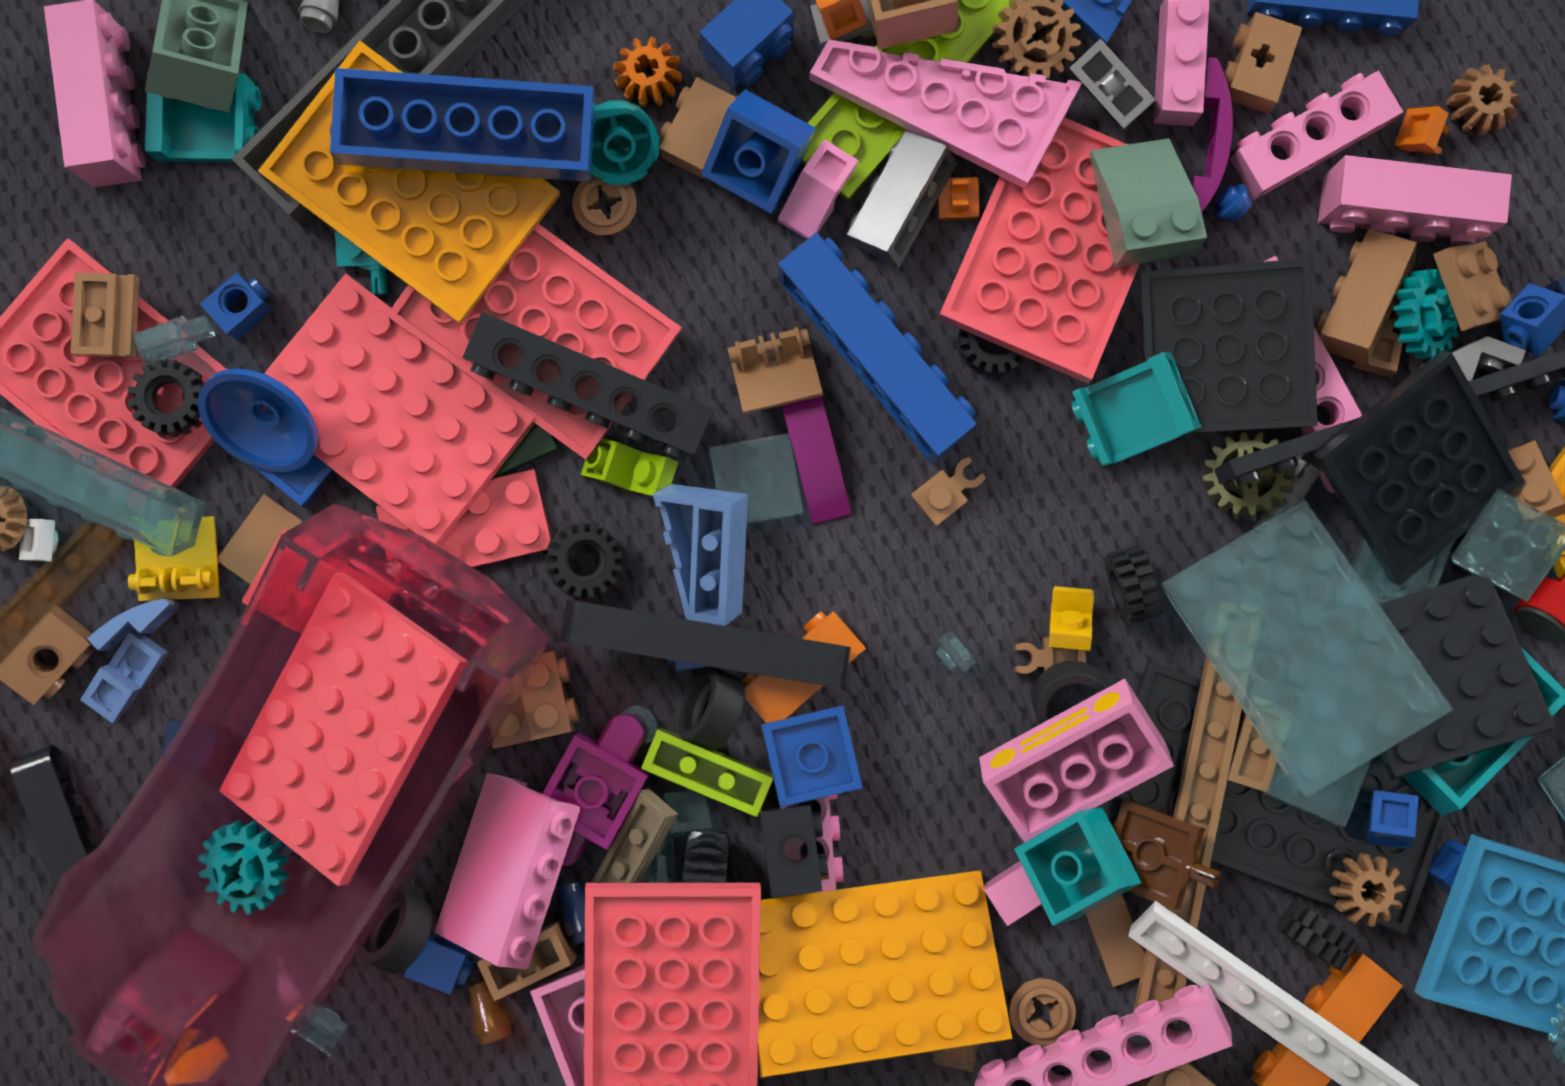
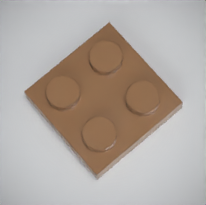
M1486 241L1450 247L1433 254L1461 331L1500 322V313L1512 300L1508 290L1501 284L1496 270L1498 267L1497 258L1494 252L1487 246Z

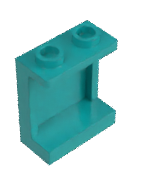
M238 74L229 112L207 109L201 105L177 99H168L147 92L145 152L157 162H234L232 158L259 132L258 127L254 126V111H259L261 108L259 87L255 86V83L246 74Z
M1171 352L1159 353L1148 358V361L1088 387L1073 391L1075 401L1072 402L1073 412L1080 424L1085 423L1091 437L1087 439L1090 454L1096 462L1100 460L1103 467L1116 464L1202 428Z

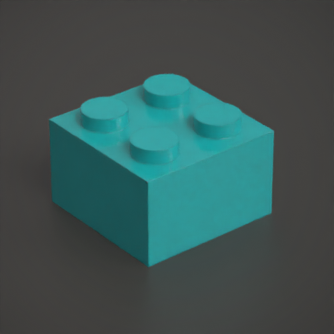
M1102 807L1080 810L1014 849L1052 926L1076 920L1142 883Z

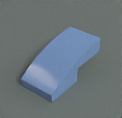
M166 598L138 605L114 617L87 639L98 651H113L125 639L128 632L134 629L139 633L153 634L182 605L177 600Z
M137 630L128 632L110 663L100 667L80 700L112 724L117 722L142 691L169 652Z

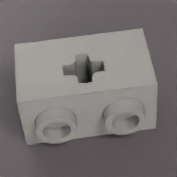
M1102 39L1098 40L1070 67L1073 73L1124 129L1156 101Z

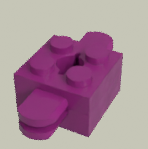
M620 714L612 718L598 741L583 732L574 735L542 793L557 801L571 803L580 807L562 866H569L576 862L589 840L608 850L636 797L644 788L651 775L650 772L641 769L642 765L633 761L646 737V728L642 721L634 715Z

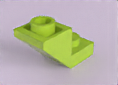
M602 439L590 457L585 460L581 475L641 495L653 497L655 492L672 483L678 461L660 455L641 452L616 441Z

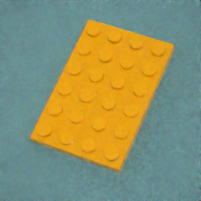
M361 41L356 44L338 67L402 73ZM334 73L258 172L459 324H462L558 199L560 191L540 178L339 165L330 154Z
M981 870L761 900L758 1061L761 1078L1012 1039L988 905L983 890L984 884Z

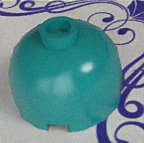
M608 100L596 105L591 173L609 185H628L642 179L648 173L647 169L654 160L656 162L659 155V136L652 119L638 105L625 100Z

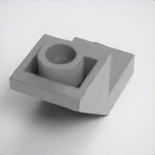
M1487 336L1472 341L1451 352L1467 380L1471 381L1477 364L1480 368L1495 373L1521 364L1526 350Z

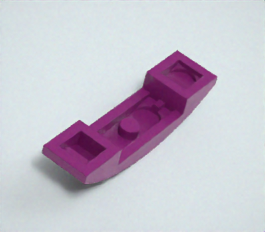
M1212 57L1207 59L1205 69L1203 109L1212 110L1204 177L1194 176L1190 181L1198 197L1201 212L1214 196L1225 172L1233 131V112L1228 83L1218 59Z
M819 396L782 405L781 408L812 524L851 515L822 397Z

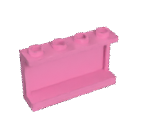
M487 773L435 933L496 966L527 969L530 965L567 852L580 807L571 803L557 801L526 787L527 783L520 780Z

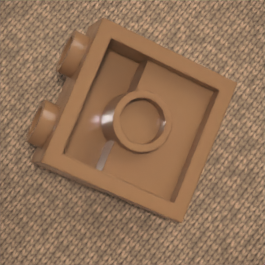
M558 651L477 668L493 749L575 731L573 723L580 721L579 711L575 698L568 699L565 682L571 681L570 669L566 657L559 658Z

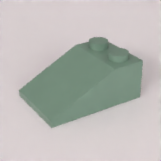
M162 0L145 92L157 94L168 99H177L201 105L207 109L229 112L239 72L248 2L243 0Z
M1169 138L1090 151L1089 155L1115 267L1190 256L1196 253L1207 239L1198 197Z

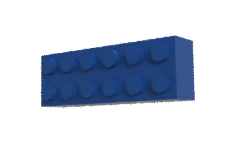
M335 68L330 154L339 165L591 182L595 116L593 86Z
M816 232L778 263V281L933 465L971 433L977 425L972 419L976 416L975 411L962 396L956 399L946 388L949 380L935 364L929 367L919 354L923 350L915 338L908 332L902 335L895 327L893 322L896 321V317L883 301L876 304L866 292L870 287L864 277L856 269L849 272L840 261L844 256L838 246L830 238L824 241Z

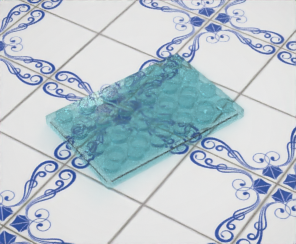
M1305 499L1169 578L1161 585V588L1303 800L1453 711V708Z

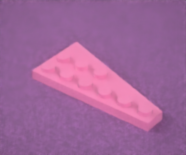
M828 40L809 76L810 81L913 133L947 145L951 152L1024 189L1027 188L1082 82L1068 80L1067 83L1046 80V76L1031 74L1030 77L1009 74L1002 68L942 58L940 62L919 59L918 54L904 52L903 56L879 52L877 47Z

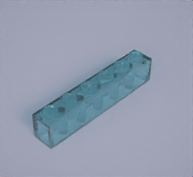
M0 407V477L11 481L14 487L41 495L46 498L48 503L59 507H66L81 514L82 519L92 523H100L115 530L118 536L136 540L151 547L154 553L161 556L172 557L195 546L205 502Z

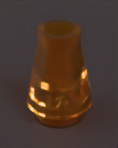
M486 982L467 988L470 998L474 1038H479L481 1047L513 1035L510 1027L513 1024L511 1017L500 999L493 1000Z

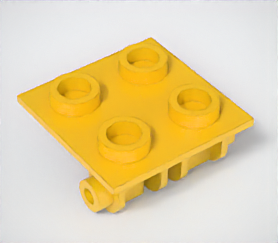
M215 516L133 520L136 573L128 576V587L130 590H136L138 601H153L163 598L175 600L220 597Z

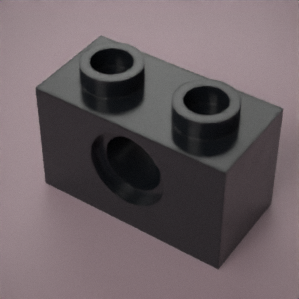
M811 803L761 809L760 815L771 898L822 891L821 880L829 879L826 854L817 855L815 838L824 837L820 811L812 812ZM791 838L802 839L808 847L806 855L799 860L789 859L783 852V846L786 841Z

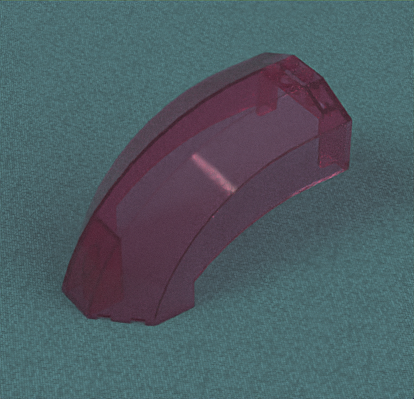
M332 504L281 535L225 651L180 729L140 790L99 847L61 876L31 941L37 957H45L52 975V978L47 983L59 1013H67L74 1031L69 1039L77 1055L125 1086H259L345 972L413 872L486 755L550 642L549 637L493 580L423 536L337 504ZM335 572L345 573L469 662L349 884L337 886L305 859L301 862L294 859L291 863L281 866V870L290 874V877L281 884L285 891L275 898L274 903L263 910L257 909L251 914H246L244 908L236 913H232L229 901L219 906L216 903L219 894L216 891L206 892L205 888L210 884L209 878L199 877V872L206 869V864L200 862L198 856L207 851L202 844L213 836L212 832L226 824L230 825L237 820H241L245 826L254 819L223 795L219 789Z

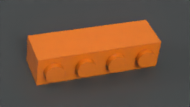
M1355 950L1342 971L1330 965L1329 971L1332 974L1323 986L1318 984L1309 991L1304 999V1004L1359 1043L1403 985L1363 953ZM1280 1042L1271 1052L1266 1050L1257 1058L1253 1066L1255 1073L1251 1077L1259 1086H1326L1331 1080L1326 1074Z

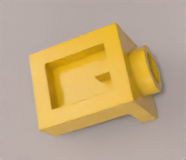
M1059 586L1053 588L1048 647L1090 651L1094 603L1093 590Z

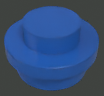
M1244 184L1225 187L1215 199L1214 214L1219 219H1226L1230 223L1240 219L1249 210L1253 202L1252 197L1249 195V189Z

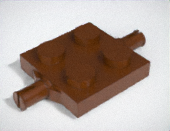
M1130 800L1122 801L1117 820L1113 823L1112 827L1142 882L1128 890L1129 892L1178 910L1181 908L1187 886L1191 883L1192 879L1212 888L1217 887L1219 880L1213 878H1220L1221 871L1198 863V851L1206 828Z

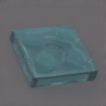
M789 433L709 447L716 490L748 494L747 524L804 514Z
M1497 489L1451 556L1454 564L1477 576L1491 579L1494 585L1527 602L1565 550V524Z

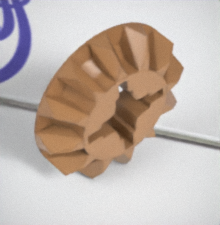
M592 174L591 182L581 181L573 195L572 207L577 221L583 229L596 236H615L624 228H629L630 222L636 214V195L630 184L609 185L604 183L601 178L595 177ZM601 189L608 200L618 201L615 205L611 206L610 219H607L602 210L592 209L600 202L599 190Z
M0 486L1 518H5V522H0V551H6L15 547L22 539L27 526V509L23 498L16 490L7 486Z
M1042 977L1023 982L1021 987L1012 994L1008 1011L1012 1026L1017 1034L1025 1041L1041 1046L1055 1043L1058 1037L1071 1031L1076 1017L1075 1003L1069 991L1059 982ZM1033 997H1036L1044 1005L1057 1001L1048 1011L1051 1017L1050 1021L1053 1024L1050 1027L1040 1017L1034 1020L1031 1018L1026 1021L1035 1012Z

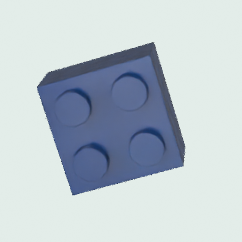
M783 0L732 1L699 32L703 59L735 92L743 85L746 88L751 87L763 75L764 70L762 67L772 58L775 61H779L792 48L794 12Z
M745 89L727 108L701 175L772 214L788 194L817 128Z

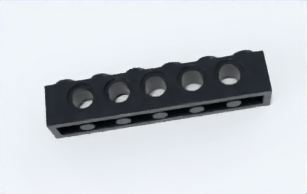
M481 312L462 357L467 362L472 363L470 371L492 381L495 374L511 380L508 387L530 397L534 390L549 396L546 402L549 405L566 412H570L572 406L587 412L585 420L607 429L610 422L626 428L623 433L624 436L645 445L648 438L664 444L662 452L683 461L687 454L693 457L696 456L714 413V409L484 312ZM508 347H519L522 351L521 362L513 368L504 367L501 361L503 351ZM549 362L557 363L561 369L559 379L552 384L542 383L539 377L541 367ZM587 378L595 379L599 383V393L591 400L580 399L577 394L579 383ZM624 394L633 395L638 401L637 410L630 416H621L615 410L617 399ZM662 410H669L676 416L675 427L666 433L657 431L653 426L654 416Z

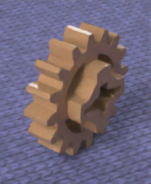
M1009 0L1010 8L1005 7L998 12L999 17L1004 22L994 25L992 30L1001 34V39L992 43L993 48H1002L1004 51L998 59L999 63L1008 60L1012 63L1009 70L1010 74L1023 70V76L1030 77L1031 74L1046 76V79L1050 78V72L1057 75L1064 71L1062 63L1068 64L1075 59L1069 49L1080 46L1081 41L1072 38V33L1081 27L1080 24H1071L1069 18L1075 12L1073 8L1066 11L1061 9L1064 0H1054L1052 2L1050 0ZM1037 10L1045 12L1050 17L1040 15ZM1015 27L1016 33L1013 39V28ZM1046 28V31L1040 34L1041 37L1037 39V42L1026 43L1032 38L1036 30L1039 31ZM1022 55L1033 56L1037 62L1030 61Z

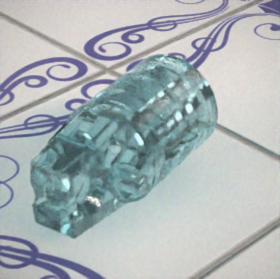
M183 315L168 320L167 323L158 324L156 327L147 328L145 331L134 332V340L144 363L154 366L155 360L162 359L166 361L180 354L185 355L197 350L195 343L213 337L216 334L208 317L201 316L187 321Z

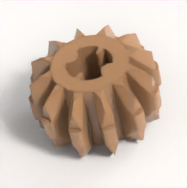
M1490 64L1483 65L1478 71L1470 68L1462 74V79H1457L1452 84L1450 90L1454 95L1447 99L1446 105L1458 108L1451 115L1450 121H1457L1462 117L1465 120L1462 125V132H1468L1475 126L1477 136H1484L1489 130L1497 133L1505 127L1506 122H1510L1515 118L1517 110L1513 106L1520 102L1522 96L1511 92L1518 80H1510L1509 82L1504 80L1506 68L1499 69L1495 74H1493ZM1483 97L1487 98L1485 103L1481 101Z
M1366 853L1359 854L1357 863L1350 858L1344 859L1343 863L1347 872L1343 873L1334 870L1332 876L1335 879L1341 880L1340 886H1332L1329 889L1330 894L1341 897L1335 904L1336 910L1340 912L1348 911L1347 920L1356 924L1362 919L1364 924L1369 927L1375 926L1377 916L1385 922L1391 921V914L1388 908H1402V903L1395 900L1394 897L1395 894H1401L1406 890L1404 885L1393 883L1400 875L1398 869L1393 867L1387 868V859L1377 856L1372 861L1370 855ZM1365 882L1373 884V888H1368L1369 891H1372L1368 898L1361 895V891H1366V889L1362 888Z

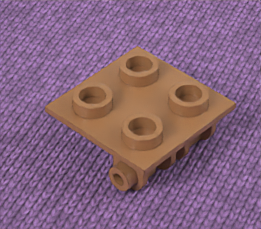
M794 327L793 330L779 333V339L775 338L773 332L770 333L771 341L764 342L761 335L758 336L759 344H756L755 339L744 342L736 341L735 346L728 347L743 415L823 396L807 329L799 330L798 327Z
M263 494L218 556V562L251 585L283 528L323 549L330 540Z

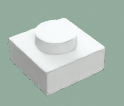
M27 519L26 530L20 540L19 560L52 561V554L56 551L58 545V534L54 530L55 520Z

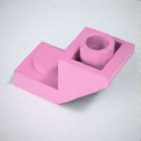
M824 139L802 170L778 217V222L805 239H809L816 232L818 233L833 212L835 198L857 168L859 160Z

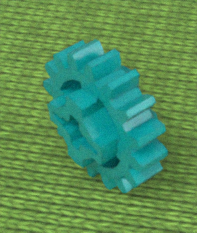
M1439 269L1410 272V277L1402 279L1404 289L1396 291L1399 300L1397 305L1393 306V310L1399 314V320L1394 323V327L1400 328L1401 334L1398 340L1400 343H1407V354H1415L1416 359L1433 358L1440 351L1453 348L1450 338L1458 337L1456 331L1458 321Z
M237 820L230 825L226 824L212 832L213 836L202 844L207 851L198 856V860L206 864V869L199 872V877L209 878L210 884L205 888L206 892L216 891L219 894L216 901L219 906L229 901L232 913H236L244 908L246 914H251L257 909H265L275 902V898L284 893L285 889L281 884L290 877V874L281 870V866L289 862L288 857L278 855L277 851L282 847V842L279 841L272 844L269 841L271 832L266 829L258 833L257 822L254 821L244 826L241 820Z

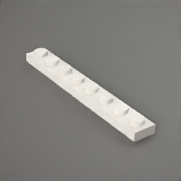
M1157 901L1131 925L1128 935L1130 938L1200 987L1210 984L1217 999L1341 1086H1419Z

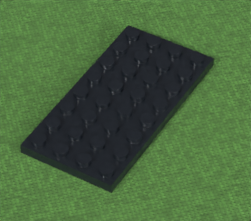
M1147 661L1135 695L1165 740L1174 766L1095 807H1102L1110 822L1114 823L1117 820L1123 800H1130L1165 814L1174 815L1201 679L1153 661ZM1244 696L1238 729L1241 723V719L1244 713L1247 700L1254 699ZM1291 714L1268 792L1227 780L1211 860L1335 907L1336 902L1341 897L1330 894L1329 889L1332 886H1340L1341 880L1335 879L1332 876L1334 870L1343 873L1347 872L1343 860L1350 858L1357 863L1360 853L1369 854L1372 861L1377 856L1387 859V868L1393 867L1400 872V875L1393 883L1404 885L1406 890L1401 894H1395L1394 897L1395 900L1402 903L1403 907L1400 909L1388 908L1391 914V921L1385 922L1377 916L1376 923L1407 934L1449 814L1441 816L1403 777L1391 780L1376 745ZM1374 790L1419 796L1416 833L1410 850L1366 844L1370 802ZM1365 882L1362 888L1366 889V891H1361V895L1368 898L1372 894V891H1369L1368 888H1373V884Z

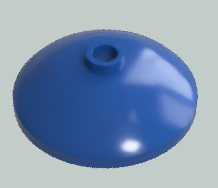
M227 369L212 375L201 388L198 396V410L205 428L224 450L238 460L265 471L289 472L303 467L315 453L318 445V430L314 418L302 399L279 380L253 370Z

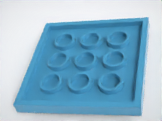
M1471 834L1414 992L1428 1000L1564 1037L1565 863Z

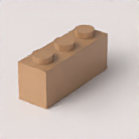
M1370 228L1363 242H1355L1348 260V264L1352 266L1347 277L1341 275L1337 280L1332 299L1336 301L1331 312L1325 310L1322 313L1316 330L1321 335V340L1328 353L1369 366L1393 313V306L1398 302L1396 291L1404 288L1402 279L1409 277L1416 262L1417 242Z

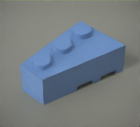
M670 484L655 492L653 498L656 507H660L666 529L663 532L666 545L670 544L676 568L673 572L685 617L687 620L726 626L742 613L748 494Z

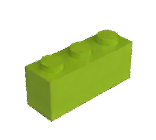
M664 728L657 729L641 767L643 770L755 817H758L774 778L773 774L719 751H712L682 739L680 735Z

